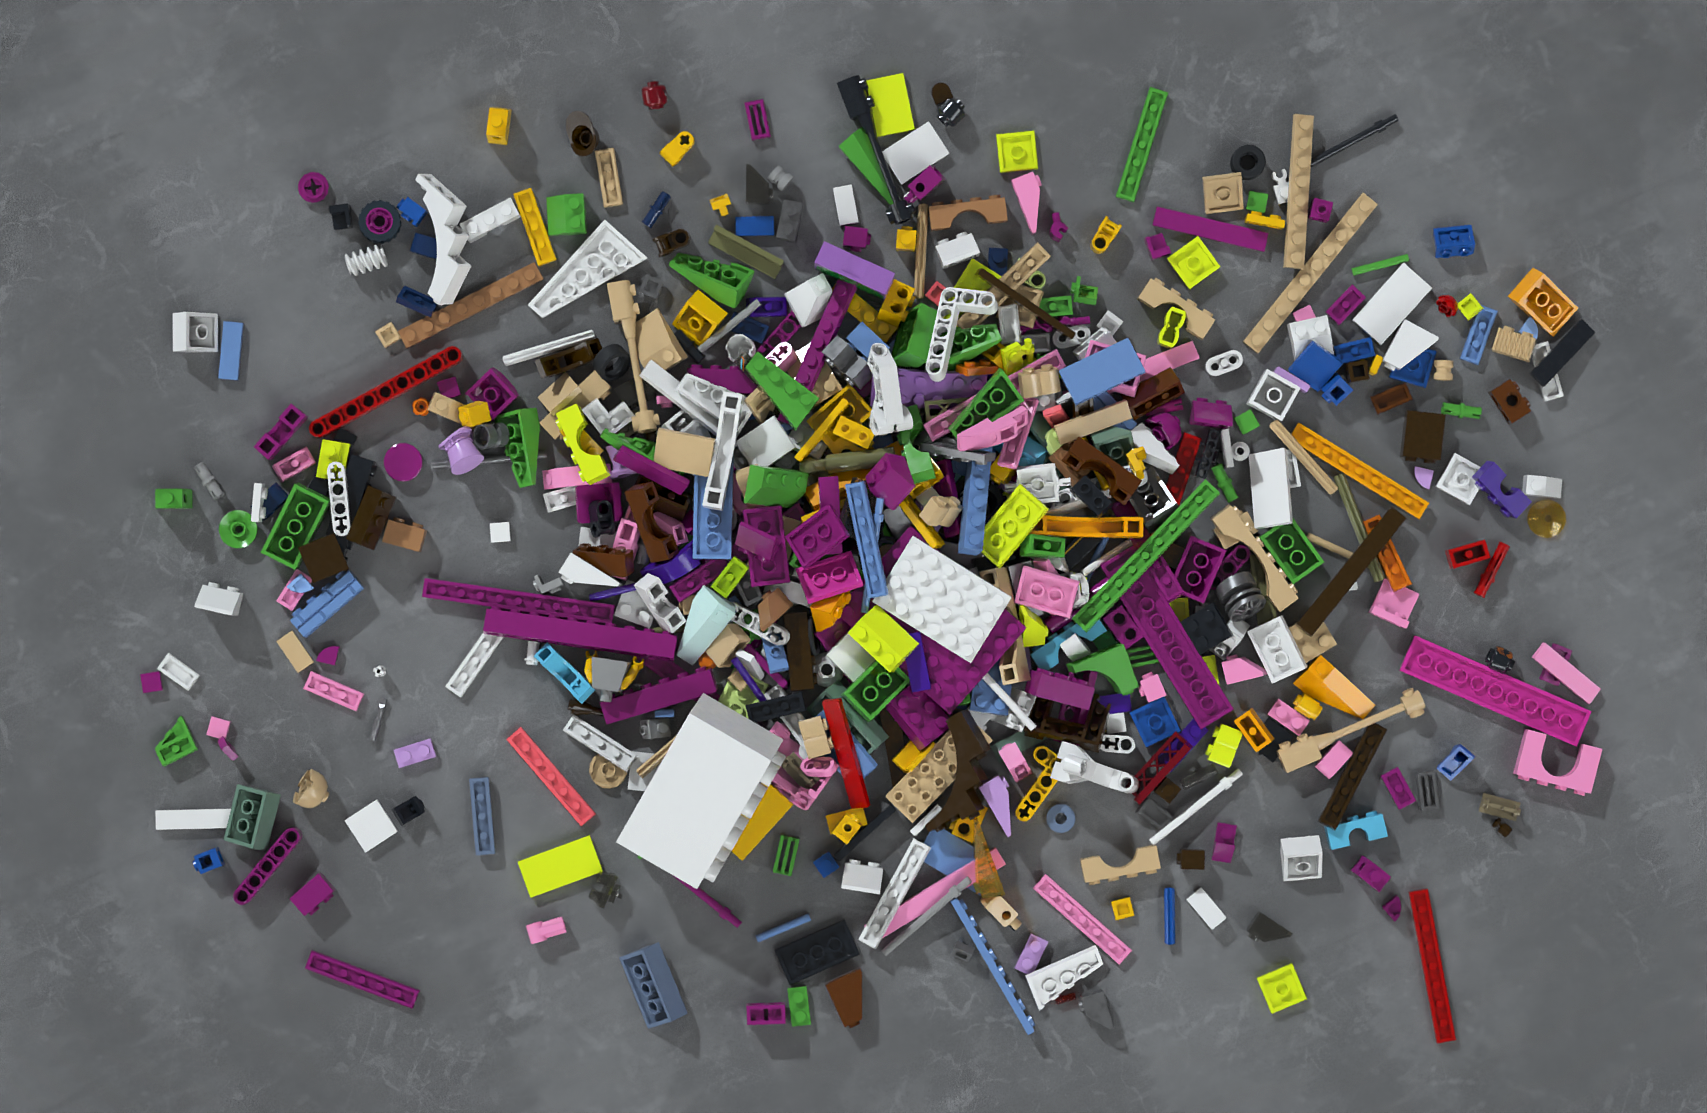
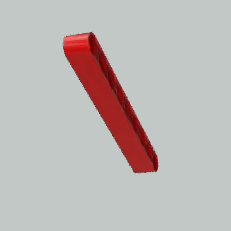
M455 346L448 347L321 416L309 425L311 435L323 438L340 429V427H344L454 367L462 361V351ZM453 350H456L458 352V358L454 361H451L449 359V353ZM434 360H440L442 363L441 368L438 370L432 368ZM418 369H423L425 372L424 377L421 379H417L415 376V372ZM401 378H406L408 381L405 388H400L398 385ZM385 387H389L391 390V394L388 397L382 396V389ZM372 396L374 403L372 406L367 407L365 399ZM352 405H355L357 407V413L353 416H350L348 414V408ZM334 415L340 416V422L337 425H333L331 422V418ZM317 424L323 425V432L321 434H316L314 431Z

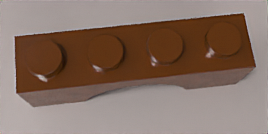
M1081 437L1076 439L1062 459V462L1076 472L1090 469L1100 473L1109 485V495L1123 505L1128 502L1142 482L1134 474Z
M653 481L634 485L625 491L626 499L651 563L669 560L678 554L679 550L673 535L661 530L654 520L653 507L659 500Z

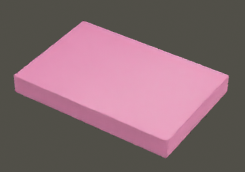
M1024 565L1014 603L1070 619L1080 581Z

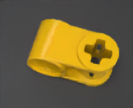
M683 131L670 141L659 154L673 167L693 147L694 137L691 133ZM683 136L685 138H687L688 136L690 137L688 139L690 142L688 145L685 143L683 145L681 144V138Z
M1105 216L1091 241L1092 251L1097 254L1105 252L1122 225H1117L1109 220L1108 216ZM1098 239L1104 241L1105 247L1097 248L1095 241Z

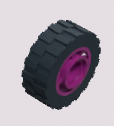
M379 200L372 201L362 208L361 214L358 217V225L367 240L376 244H384L397 237L396 235L400 232L401 217L394 205L387 201ZM379 217L385 219V223L381 227L375 225V220Z

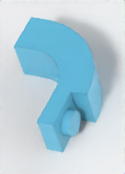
M548 642L534 655L541 665L552 673L581 704L595 691L587 679Z

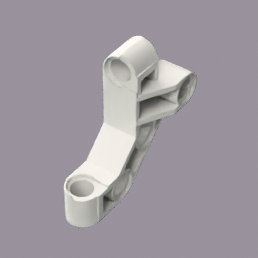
M875 343L871 346L867 364L873 374L876 394L869 417V427L875 436L911 430L913 428V419L908 408L901 402L896 363L889 349L884 344Z
M1064 741L1061 742L1057 755L1061 762L1055 761L1050 778L1067 784L1091 781L1127 794L1135 793L1138 790L1139 781L1134 775L1096 763L1079 746ZM1131 779V786L1126 788V781Z

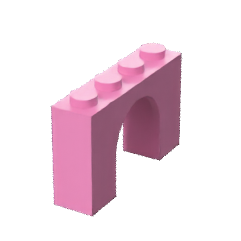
M1524 729L1513 774L1518 775L1517 779L1529 781L1532 778L1537 780L1536 784L1548 786V783L1555 784V788L1566 791L1567 788L1574 789L1573 793L1582 796H1585V793L1591 794L1602 753L1601 748L1580 744L1572 770L1563 776H1553L1544 769L1541 761L1547 734Z

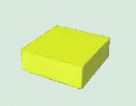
M1471 293L1458 303L1459 310L1468 321L1484 309Z

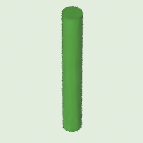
M1408 254L1351 268L1352 274L1354 276L1408 262L1409 257Z

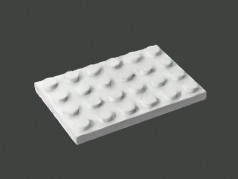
M912 536L886 578L889 594L875 597L872 602L972 663L1012 597L936 549H933L920 539Z

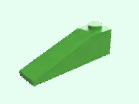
M976 325L966 329L956 327L947 371L955 370L956 364H964V361H970L1001 342L1002 339L997 325ZM948 332L941 333L939 337L946 336ZM944 350L937 351L936 355L942 354Z

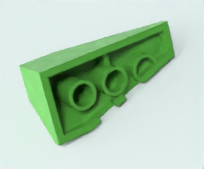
M677 253L669 262L670 267L716 301L732 308H736L743 300L755 272L737 263H731V265L720 264V260L715 259L713 262L702 260L699 256Z
M537 408L518 409L498 415L495 418V423H504L509 430V441L505 445V454L510 456L512 461L511 468L519 487L524 488L535 485L540 432Z

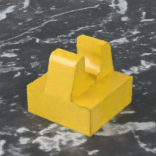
M728 194L709 200L712 209H719L721 216L729 214L726 208L727 205L731 204Z

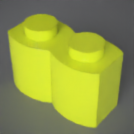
M1171 307L1164 317V327L1158 334V345L1169 349L1175 346L1179 338V329L1185 321V311L1175 307Z
M1220 724L1219 727L1216 726L1212 734L1214 742L1212 745H1208L1205 755H1208L1207 760L1230 768L1243 733L1224 724Z

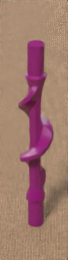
M1061 316L1057 318L1064 325L1090 324V316L1078 318ZM1035 319L1033 328L1020 326L1021 335H1024L1027 330L1041 328L1049 333L1053 331V328L1046 323L1040 324Z

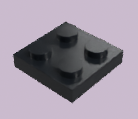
M1214 602L1180 622L1199 655L1233 636Z

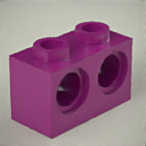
M1122 605L1102 618L1118 642L1124 644L1125 649L1144 637L1136 623L1131 619V615L1126 607L1123 608ZM1117 613H1121L1124 616V621L1121 624L1114 622V615ZM1129 628L1135 631V637L1131 640L1125 637V632Z
M785 1002L747 1003V1025L786 1024Z

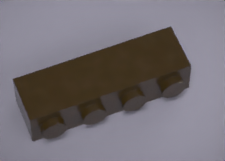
M807 612L784 614L785 629L790 634V639L787 642L791 691L814 689V684H818L817 673H813L812 665H816L815 655L811 654L808 619L811 615L807 616Z

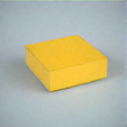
M1376 355L1368 370L1370 375L1374 376L1377 374L1383 360L1382 356Z
M1130 897L1111 901L1115 920L1134 916Z

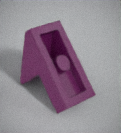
M1217 822L1211 860L1231 863L1235 849L1234 841L1237 825Z

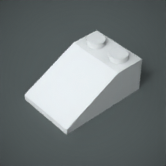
M1327 315L1287 324L1294 361L1312 341L1334 355Z
M570 553L559 571L562 574L561 579L570 584L575 582L617 587L622 585L618 580L608 576L573 553Z
M849 859V862H845L841 888L880 894L883 867H879V863L868 862V865L860 864V860Z

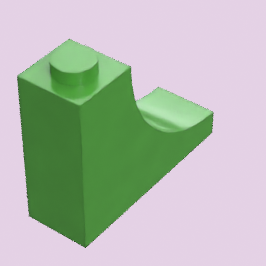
M1115 643L1066 664L1069 672L1077 673L1091 670L1100 673L1111 683L1115 693L1129 695L1134 692L1133 689L1139 687L1124 644Z

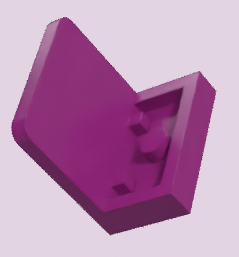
M620 483L576 486L575 497L578 523H590L588 507L594 500L609 501L612 505L613 520L621 521L623 508L621 506L622 490ZM600 505V506H599V512L601 513V511H602V506Z

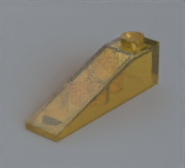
M976 817L973 819L974 877L976 880L973 886L976 894L980 893L982 898L1003 896L1005 892L980 823Z

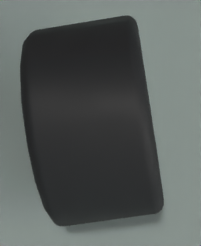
M1248 144L1240 146L1235 150L1230 160L1232 172H1241L1242 180L1248 181L1258 177L1263 172L1266 164L1265 155L1262 150L1255 145ZM1250 155L1255 159L1254 168L1246 170L1241 166L1240 162L1243 156Z

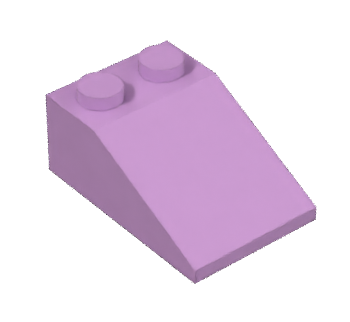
M996 774L982 782L983 786L979 789L1005 834L1009 837L1011 836L1009 794L1006 789L1009 785L1004 776L999 777Z

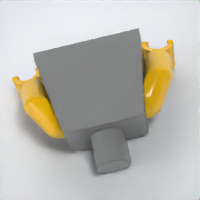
M596 650L593 656H590L589 651L585 653L587 660L584 673L592 688L602 689L600 701L611 702L613 691L622 692L627 689L636 678L639 670L644 667V659L640 663H636V656L633 657L631 665V662L598 658Z

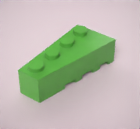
M756 352L745 367L748 374L796 431L819 401V397L759 352Z
M999 368L949 426L948 430L956 441L957 434L987 418L993 422L1024 402V399L1003 369Z

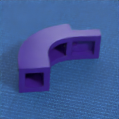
M692 540L669 560L650 562L640 570V573L643 577L647 573L659 577L661 582L666 584L693 570L701 564L699 561L702 559H693Z

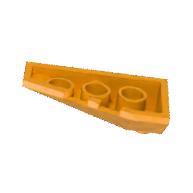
M1322 655L1315 657L1293 682L1297 688L1313 699L1360 719H1364L1376 706Z

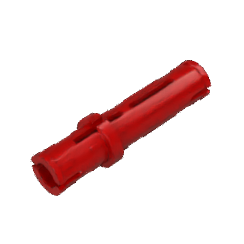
M1499 542L1484 574L1482 573L1480 576L1481 580L1473 592L1474 594L1485 598L1491 583L1494 584V577L1510 549L1509 545Z

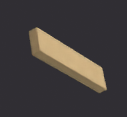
M1124 399L1054 426L1059 444L1062 445L1076 440L1078 437H1084L1132 419L1127 400Z

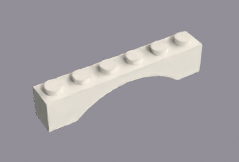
M723 392L714 453L702 504L704 508L723 511L744 401L742 394Z

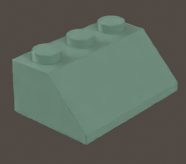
M237 784L224 840L251 849L267 851L281 794Z

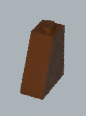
M861 968L825 983L844 1027H855L860 1024L859 1020H862Z

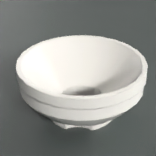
M823 652L815 656L816 665H812L813 673H817L818 685L830 687L834 682L842 679L843 673L826 656L827 652ZM824 664H830L833 668V672L828 676L821 672V667Z

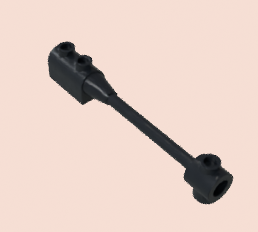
M859 75L838 82L837 85L850 119L853 121L858 119L869 137L892 198L893 204L886 210L890 224L895 223V225H899L912 220V214L916 213L912 202L908 203L907 200H900L875 134L872 107L875 106L871 95L867 97L865 90L869 87L866 79H861Z

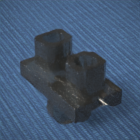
M599 872L596 882L604 886L601 891L592 888L588 896L596 902L598 907L604 909L607 900L614 903L616 897L622 898L623 895L619 893L621 886L615 885L618 879L616 874L612 872L609 874Z

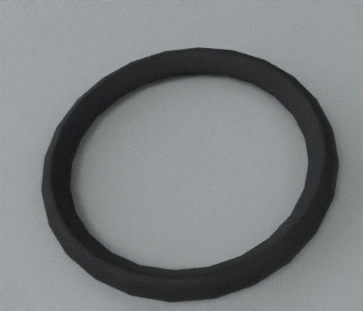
M811 615L808 619L809 643L813 655L817 656L820 652V642L815 636V648L813 626L815 632L816 628Z

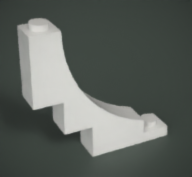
M418 174L415 180L421 185L423 190L427 191L423 201L431 215L437 242L436 268L428 294L436 304H453L471 268V265L460 256L469 235L457 226L467 206L432 174Z

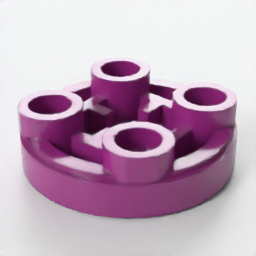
M399 443L392 446L384 457V467L387 474L397 481H411L418 476L423 466V457L419 450L407 443Z

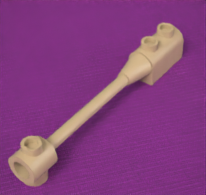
M629 280L607 283L613 321L615 324H622L624 335L628 342L640 412L635 413V416L631 417L633 430L641 434L654 432L657 430V425H660L659 415L654 414V410L647 409L643 381L639 376L641 370L635 338L636 314H640L638 303H634L633 296L637 295L635 284L631 285Z
M1413 688L1404 690L1402 692L1403 696L1400 697L1401 704L1336 732L1309 737L1305 733L1297 737L1298 742L1291 744L1290 741L1279 744L1280 749L1277 750V755L1283 770L1289 773L1322 758L1320 750L1335 742L1336 739L1399 712L1405 711L1410 718L1424 714L1423 708H1425V703L1418 690L1414 691Z

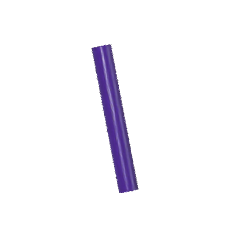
M637 582L589 594V599L592 602L635 591L634 584Z
M738 657L731 660L732 664L759 702L767 700Z

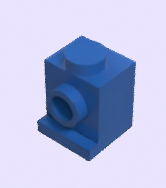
M409 197L402 199L396 207L402 212L401 216L409 222L414 220L412 224L415 227H418L428 213Z
M1336 372L1335 376L1321 390L1324 392L1322 397L1328 403L1332 401L1337 406L1353 389Z
M219 847L195 855V860H193L194 868L200 874L225 865ZM207 857L211 858V864L205 862Z

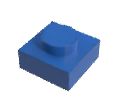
M829 851L813 861L823 878L839 868V865Z

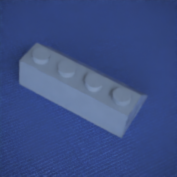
M659 942L619 957L648 1029L674 1021L688 1014Z

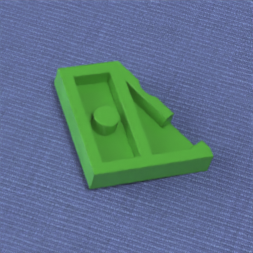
M183 716L177 719V723L171 730L169 729L165 738L155 748L158 758L164 767L199 750Z

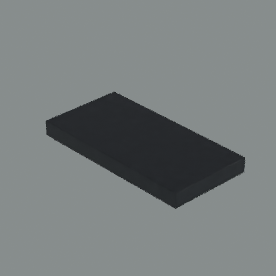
M845 919L774 950L789 985L860 955Z

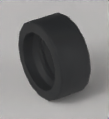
M618 344L604 347L598 352L593 361L594 370L605 381L619 379L628 371L631 365L629 354ZM619 357L614 365H612L609 368H606L607 364L611 360Z

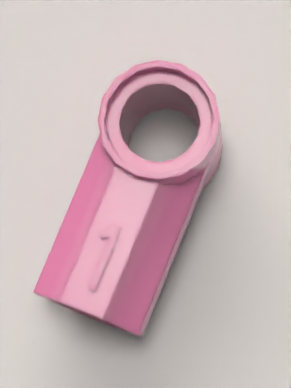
M563 917L526 925L531 944L542 942L549 937L567 932Z

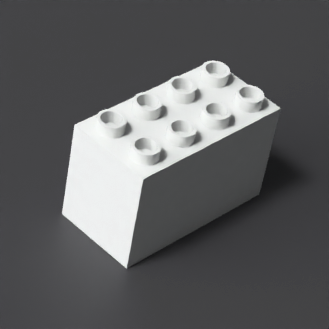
M703 693L687 716L616 843L696 889L703 878L713 883L768 788L766 786H770L786 758V755L777 751L784 739Z

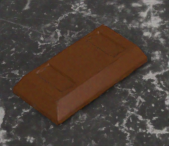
M1406 382L1370 397L1377 415L1413 400Z

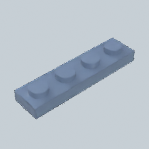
M489 777L471 778L469 783L476 855L495 854Z

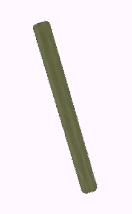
M1339 474L1334 477V480L1338 486L1359 544H1361L1368 533L1344 474ZM1376 556L1368 567L1374 582H1380L1385 577Z

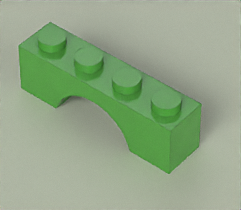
M917 404L907 407L913 419V428L900 431V434L897 435L899 445L904 447L901 454L908 463L914 484L936 478L929 452H921L913 447L916 436L924 430Z

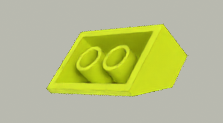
M878 605L866 613L848 632L855 641L890 673L894 672L919 645L907 631Z

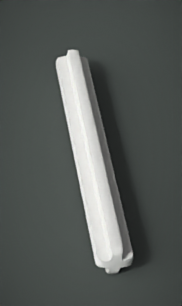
M589 330L503 356V362L505 366H509L573 347L585 341L595 339V334L593 330Z

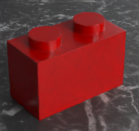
M1485 540L1445 550L1450 569L1490 558Z

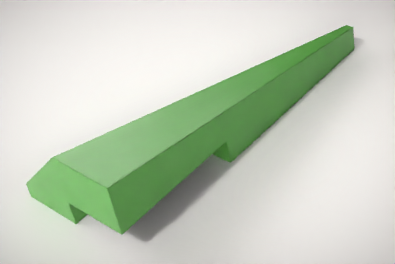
M861 127L841 143L839 149L864 175L865 179L889 205H892V198L869 137L863 127Z
M606 428L603 430L600 437L615 449L619 450L623 445L652 461L654 460L655 442L638 437L632 439L625 437L624 433L615 434L608 432ZM671 470L681 476H684V472Z

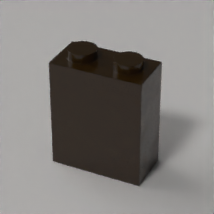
M1405 411L1400 457H1405V461L1416 462V459H1424V463L1435 464V461H1440L1446 414Z

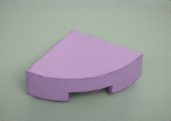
M1414 466V476L1417 482L1423 488L1429 490L1434 471Z

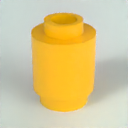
M1305 693L1302 695L1298 694L1293 701L1294 709L1309 719L1315 720L1323 708L1318 701Z

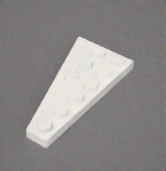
M604 220L528 306L544 318L648 258Z

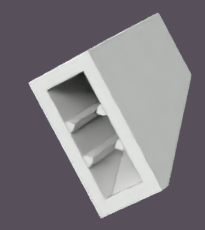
M1405 319L1383 357L1384 367L1392 371L1401 369L1438 341L1439 337Z

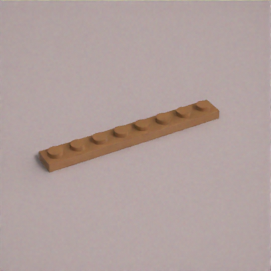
M533 262L434 312L431 318L427 316L399 330L398 333L408 349L544 279L536 263Z

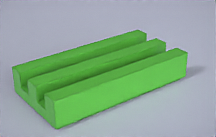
M1149 645L1126 649V652L1129 657V653L1147 650L1151 648ZM1151 652L1130 656L1129 660L1155 656V654ZM1158 659L1134 663L1131 666L1135 668L1160 662Z
M781 835L773 873L792 876L799 838ZM785 839L788 841L786 845L782 868L780 870L777 868L779 864L783 841ZM791 841H794L795 845L789 871H785Z

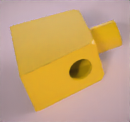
M489 108L486 131L488 143L508 144L512 109Z

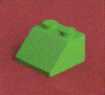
M583 193L563 194L546 198L548 236L587 234L585 195Z

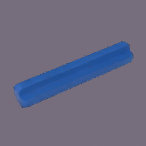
M1172 887L1164 889L1165 944L1168 945L1175 944V889Z

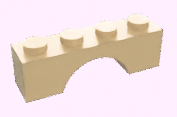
M1157 278L1154 280L1150 279L1137 300L1151 309H1155L1163 304L1177 306L1186 313L1185 330L1198 339L1203 340L1215 321L1212 318L1213 314L1205 309L1201 311L1196 308L1197 304L1190 299H1182L1180 297L1181 294L1175 289L1171 288V290H1168L1164 287L1165 283Z
M1156 845L1136 848L1133 859L1121 867L1107 865L1099 855L1080 859L1084 882H1089V885L1099 884L1102 879H1108V882L1119 880V876L1126 875L1127 878L1137 877L1139 872L1144 871L1146 874L1157 873V869L1161 868Z

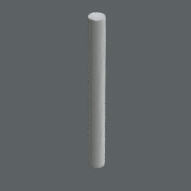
M758 299L754 300L698 347L701 353H704L762 304Z

